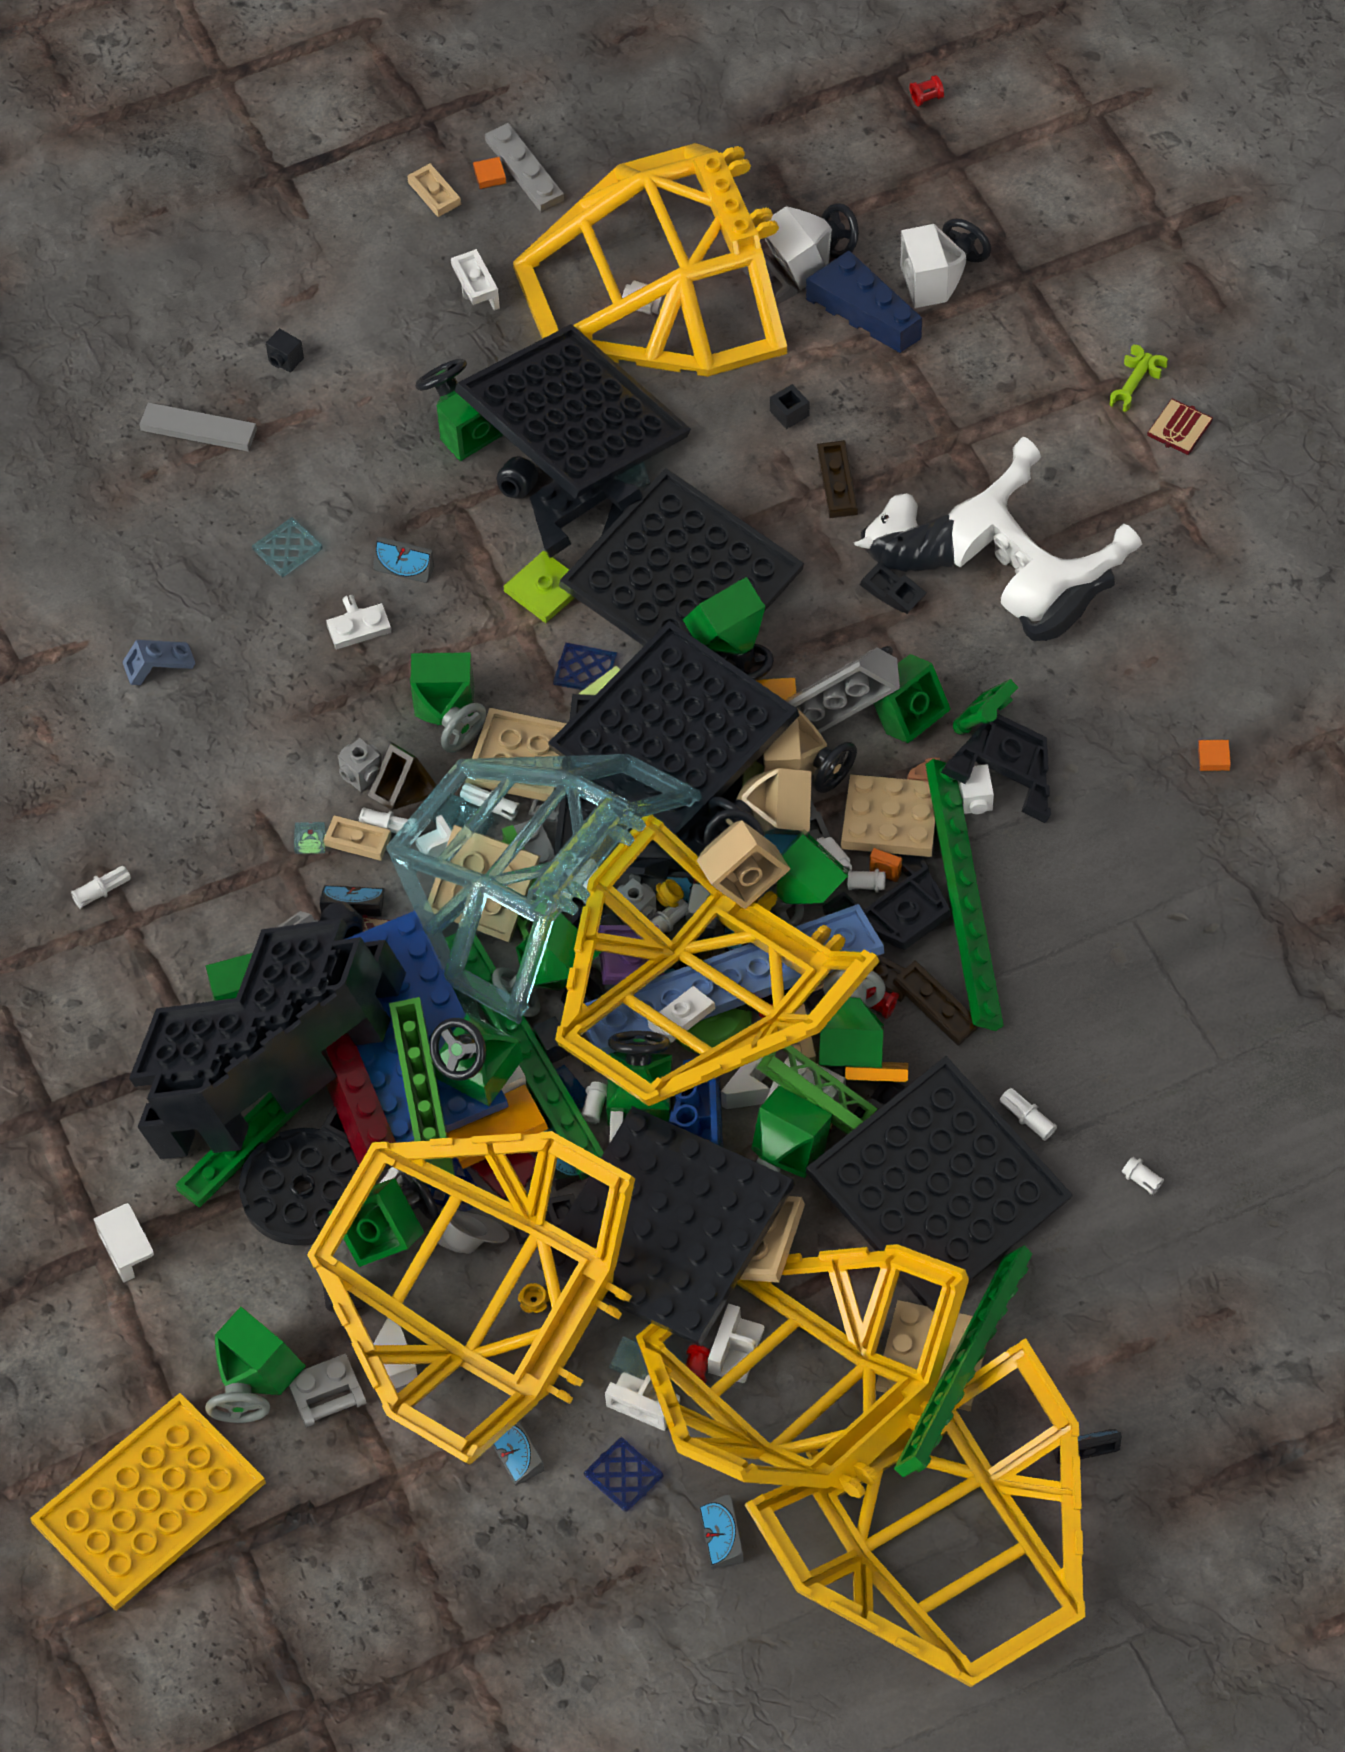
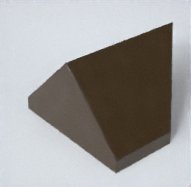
M394 743L389 745L368 794L369 797L390 810L444 795L418 758Z

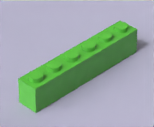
M420 997L389 1003L414 1141L448 1138L436 1073L430 1056V1041ZM452 1158L423 1159L455 1175Z

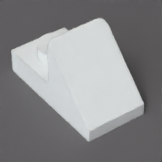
M762 1058L741 1066L721 1090L722 1107L726 1109L760 1105L766 1101L770 1088L761 1082L766 1075L756 1069Z

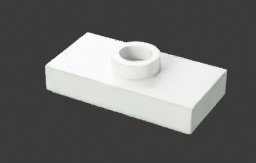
M692 986L659 1013L687 1031L715 1010V1003L696 987ZM648 1020V1027L652 1031L667 1036L670 1039V1043L676 1040L675 1037Z

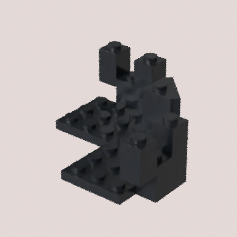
M342 918L261 929L236 998L157 1008L129 1079L135 1087L152 1085L147 1097L149 1103H146L138 1129L160 1159L186 1157L196 1134L194 1129L199 1131L213 1153L241 1150L249 1129V1125L241 1115V1112L270 1091L280 1108L288 1115L337 1077L321 1051L346 1032L355 1045L383 1042L391 1018L378 998L399 996L406 976L404 968L386 940L364 942L361 937L343 940L347 925Z

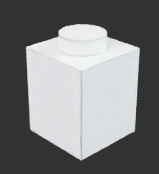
M988 764L974 766L966 784L958 781L964 814H982L993 810L994 793Z

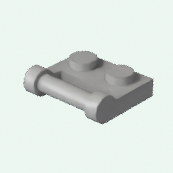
M346 1353L302 1370L289 1385L306 1428L315 1425V1421L354 1405L358 1408L367 1404ZM348 1389L351 1392L311 1409L308 1406Z

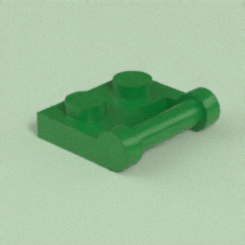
M1009 679L982 692L954 720V731L959 735H964L970 732L972 727L994 721L997 718V709L1000 711L1012 702L1011 695L1018 689V686L1012 679Z

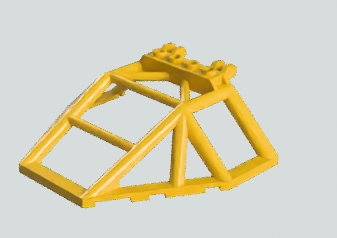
M694 143L619 164L513 261V269L542 339L559 331L533 268L539 266L541 261L583 232L613 304L573 326L614 362L619 363V360L636 362V366L680 372L681 369L697 371V375L708 377L787 354V344L760 239L775 235L779 231V226L777 222L771 220L773 218L771 209L767 207L756 209L749 214L733 179V177L747 173L751 167L749 160L743 159L745 157L743 147L735 146L734 148H727L723 153H718L717 150ZM696 174L703 192L673 180ZM657 187L710 206L715 218L689 260ZM646 189L680 268L622 298L592 225L640 191ZM721 230L730 253L702 261ZM747 266L766 339L712 354L693 281ZM666 294L646 348L592 340L593 333ZM680 306L694 356L663 351Z
M649 811L646 812L589 878L586 906H583L574 947L576 952L573 967H570L566 985L568 992L561 1025L557 1027L555 1040L559 1046L646 1105L651 1106L820 1033L879 963V959L873 952L869 953L865 949L862 952L840 951L846 941L845 937L840 934L834 935L823 946L831 935V929L826 925L817 928V931L809 937L774 915L770 910L776 904L778 897L772 891L766 892L758 902L757 898L744 909L710 884L696 861L698 856ZM652 840L711 894L672 940L613 887L615 882ZM605 904L642 939L599 933L603 905ZM715 917L724 926L735 932L696 941ZM750 942L769 954L773 1006L693 954ZM594 950L648 959L645 964L588 1007L584 1004ZM680 960L766 1017L712 1048L635 997L634 994ZM782 963L802 975L786 995H784ZM831 970H846L809 1015L795 1014ZM621 1004H625L700 1055L664 1077H657L652 1083H649L581 1037V1035Z
M552 1131L527 1135L517 1133L471 1136V1138L463 1139L438 1138L430 1139V1141L372 1143L307 1255L324 1284L333 1303V1308L352 1341L351 1344L372 1387L376 1390L386 1415L471 1465L549 1393L570 1404L573 1397L566 1391L559 1390L553 1385L559 1375L575 1386H581L584 1380L563 1368L595 1312L599 1308L618 1320L622 1315L619 1309L602 1302L608 1291L615 1294L622 1301L629 1302L632 1295L612 1283L635 1178ZM538 1152L529 1194L524 1189L506 1154ZM485 1156L510 1202L423 1159ZM557 1158L609 1186L596 1249L545 1221ZM386 1164L451 1195L392 1296L333 1257ZM462 1201L530 1234L465 1346L403 1305L404 1300ZM538 1246L552 1307L551 1312L539 1329L480 1347ZM551 1246L579 1262L562 1292ZM348 1291L427 1345H374ZM531 1345L515 1374L486 1359ZM384 1364H430L399 1393H397ZM460 1366L511 1395L507 1401L465 1438L413 1408Z
M898 1244L886 1245L885 1251L869 1252L868 1247L820 1251L818 1257L802 1258L801 1253L788 1254L782 1275L829 1272L846 1334L775 1287L771 1282L739 1280L737 1283L739 1286L788 1318V1320L710 1388L665 1347L663 1342L673 1333L651 1323L636 1336L677 1452L742 1482L813 1488H829L831 1486L840 1490L844 1489L852 1497L861 1498L866 1491L864 1486L854 1478L858 1476L864 1483L872 1486L879 1481L878 1473L870 1466L868 1467V1465L894 1443L909 1427L914 1431L937 1386L969 1282L966 1270ZM880 1267L864 1319L862 1320L848 1269ZM900 1271L942 1286L917 1369L876 1353ZM801 1327L857 1366L770 1443L721 1399L720 1396L793 1331ZM876 1374L897 1382L876 1401ZM863 1378V1414L846 1429L793 1441ZM671 1380L713 1419L680 1405ZM687 1426L712 1438L690 1437ZM824 1448L812 1460L797 1455ZM742 1458L761 1460L773 1466L748 1464Z
M1026 1338L976 1371L974 1377L963 1389L965 1392L964 1397L955 1405L952 1411L954 1414L952 1420L941 1432L942 1436L946 1433L949 1435L967 1465L930 1455L931 1461L926 1468L967 1479L868 1538L884 1470L897 1463L913 1432L910 1427L868 1465V1467L870 1466L878 1473L880 1479L873 1486L870 1484L866 1485L857 1528L838 1497L847 1492L844 1489L840 1490L831 1486L829 1488L782 1485L772 1491L761 1494L745 1504V1507L799 1594L969 1687L974 1686L1085 1618L1082 1574L1083 1533L1081 1530L1080 1514L1082 1509L1080 1456L1078 1454L1079 1422ZM1018 1368L1054 1426L991 1467L956 1409ZM1060 1446L1061 1481L1017 1475ZM812 1450L805 1453L808 1459L812 1460L819 1452L818 1450ZM858 1476L854 1478L861 1484L864 1483ZM981 1487L1018 1543L917 1603L871 1551ZM813 1495L847 1553L809 1571L774 1512ZM1011 1495L1061 1502L1062 1569ZM1026 1554L1062 1608L971 1663L967 1656L955 1646L927 1613ZM852 1573L853 1601L826 1586ZM873 1585L920 1637L873 1612Z

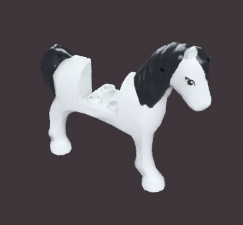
M1022 437L1013 447V462L1011 466L981 494L960 503L948 515L941 516L920 526L916 522L918 505L913 496L907 493L895 495L889 500L883 512L861 531V540L854 542V545L865 548L875 561L882 562L889 569L917 572L935 570L941 566L952 567L953 564L962 567L994 540L997 559L1003 565L1010 563L1015 568L1016 573L1001 596V604L1020 619L1026 636L1032 641H1047L1058 638L1083 615L1088 604L1096 594L1115 585V576L1111 568L1122 564L1130 553L1141 547L1142 542L1138 534L1129 525L1123 524L1116 530L1111 544L1086 557L1062 559L1040 548L1023 531L1007 508L1009 496L1031 479L1030 468L1041 458L1040 452L1034 443L1028 438Z

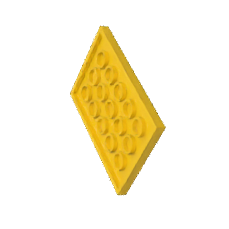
M179 1393L35 1513L30 1520L104 1600L117 1611L265 1485L266 1481L239 1451Z

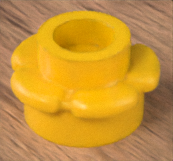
M667 879L662 884L658 883L656 885V898L661 905L672 908L679 906L678 902L684 897V893L678 883Z
M537 1283L527 1284L518 1295V1301L521 1303L520 1308L526 1313L543 1312L547 1308L546 1303L550 1300L547 1290ZM534 1297L537 1300L535 1302H532L531 1298Z

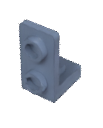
M136 640L122 662L130 685H141L152 667L192 669L195 665L188 643Z

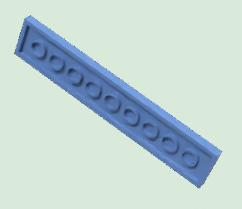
M859 904L795 927L811 937L817 931V928L826 925L831 929V935L823 946L834 935L840 934L846 940L844 947L840 951L862 952L865 949L877 956L884 954V945ZM750 943L703 960L759 998L772 995L769 954L756 945ZM782 963L785 990L793 987L802 975ZM689 966L655 978L634 994L635 997L660 1012L694 986L715 1003V1010L703 1019L746 1004ZM595 999V1000H593V1001H590V1002H587V1003H584V1004L588 1007L590 1004H592V1003H593L594 1001H596L597 999ZM621 1004L585 1033L593 1045L606 1054L616 1052L608 1046V1039L612 1035L625 1031H654L648 1027V1020L625 1004Z

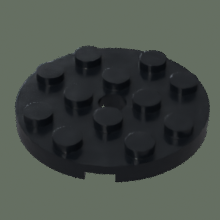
M295 1128L280 1132V1136L265 1144L262 1142L257 1146L243 1166L239 1182V1192L247 1218L263 1235L288 1245H312L328 1220L329 1212L338 1203L359 1165L351 1145L345 1140L316 1128ZM300 1181H307L312 1184V1187L307 1191L301 1192V1194L294 1189L295 1185Z

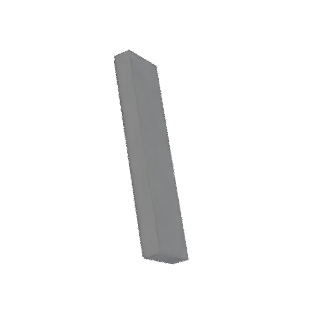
M153 403L147 404L139 424L141 431L248 452L257 431L256 423Z

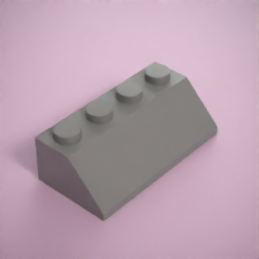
M875 648L807 688L802 689L785 701L799 709L821 733L900 689L897 658L879 648Z

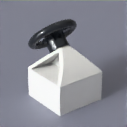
M835 203L830 205L824 211L821 218L814 214L786 206L771 218L772 221L777 222L779 231L775 235L765 238L774 257L801 291L806 287V278L829 264V256L836 259L847 251L851 253L854 251L858 242L859 228L855 214L845 204ZM839 212H842L847 217L850 229H846L844 224L841 223ZM843 238L849 239L845 249L841 251L834 249L839 240Z
M955 218L945 222L942 231L935 224L901 230L900 266L914 308L947 302L959 283L966 260L979 263L989 258L991 244L988 237L979 227L967 220ZM961 227L970 232L968 234H961L951 228ZM977 238L983 247L981 254L978 253L974 246Z

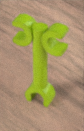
M1133 344L1131 346V354L1137 357L1125 355L1124 364L1129 368L1135 369L1123 388L1111 393L1110 406L1113 407L1116 401L1122 400L1124 401L1123 411L1127 412L1131 407V395L1146 371L1148 370L1151 377L1160 379L1162 369L1156 366L1167 368L1168 359L1165 356H1153L1150 353L1144 354L1141 346Z

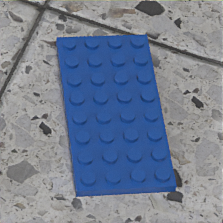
M416 910L347 938L361 937L364 942L386 940L406 972L399 996L378 998L391 1018L383 1042L356 1045L396 1143L415 1141L389 1003L420 997L429 1041L434 1029L442 1021L449 1018L463 1019L466 1016ZM453 1027V1028H450V1029L452 1030V1032H454V1030H455L457 1027ZM442 1036L439 1041V1050L446 1042ZM437 1080L447 1132L509 1107L502 1089L490 1106H487Z

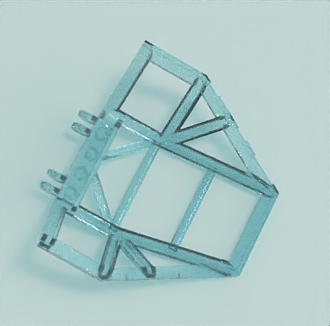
M629 754L459 759L389 842L386 849L446 981L458 991L520 1024L523 1020L522 1015L529 1008L528 1001L555 919L562 911L574 915L579 910L572 901V898L575 896L583 901L587 900L590 893L583 885L618 842L627 846L634 842V838L628 832V829L631 827L636 831H643L646 824L641 817L684 805L691 807L695 801L699 802L702 796L699 790ZM623 772L663 794L630 802L591 780ZM467 778L501 781L438 858L409 848ZM515 783L556 787L486 874L450 862ZM567 795L573 836L555 858L549 863L503 873ZM580 797L597 805L585 821H583ZM417 871L463 886V888L434 915L417 878ZM537 878L528 889L527 897L506 886ZM487 897L533 922L511 995L465 970ZM462 914L450 951L442 931Z

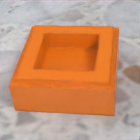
M500 157L473 162L474 172L480 189L506 183V176Z
M1199 740L1200 771H1230L1229 740Z
M873 848L870 854L869 871H875L877 868L880 872H885L886 879L898 882L901 876L902 858Z

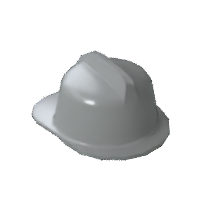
M457 1210L438 1244L454 1252L471 1254L484 1241L491 1243L506 1242L509 1239V1232L501 1224L488 1217Z

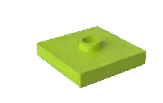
M544 550L503 586L506 594L545 623L551 620L575 598L559 587L561 578L569 569L553 557L549 558Z

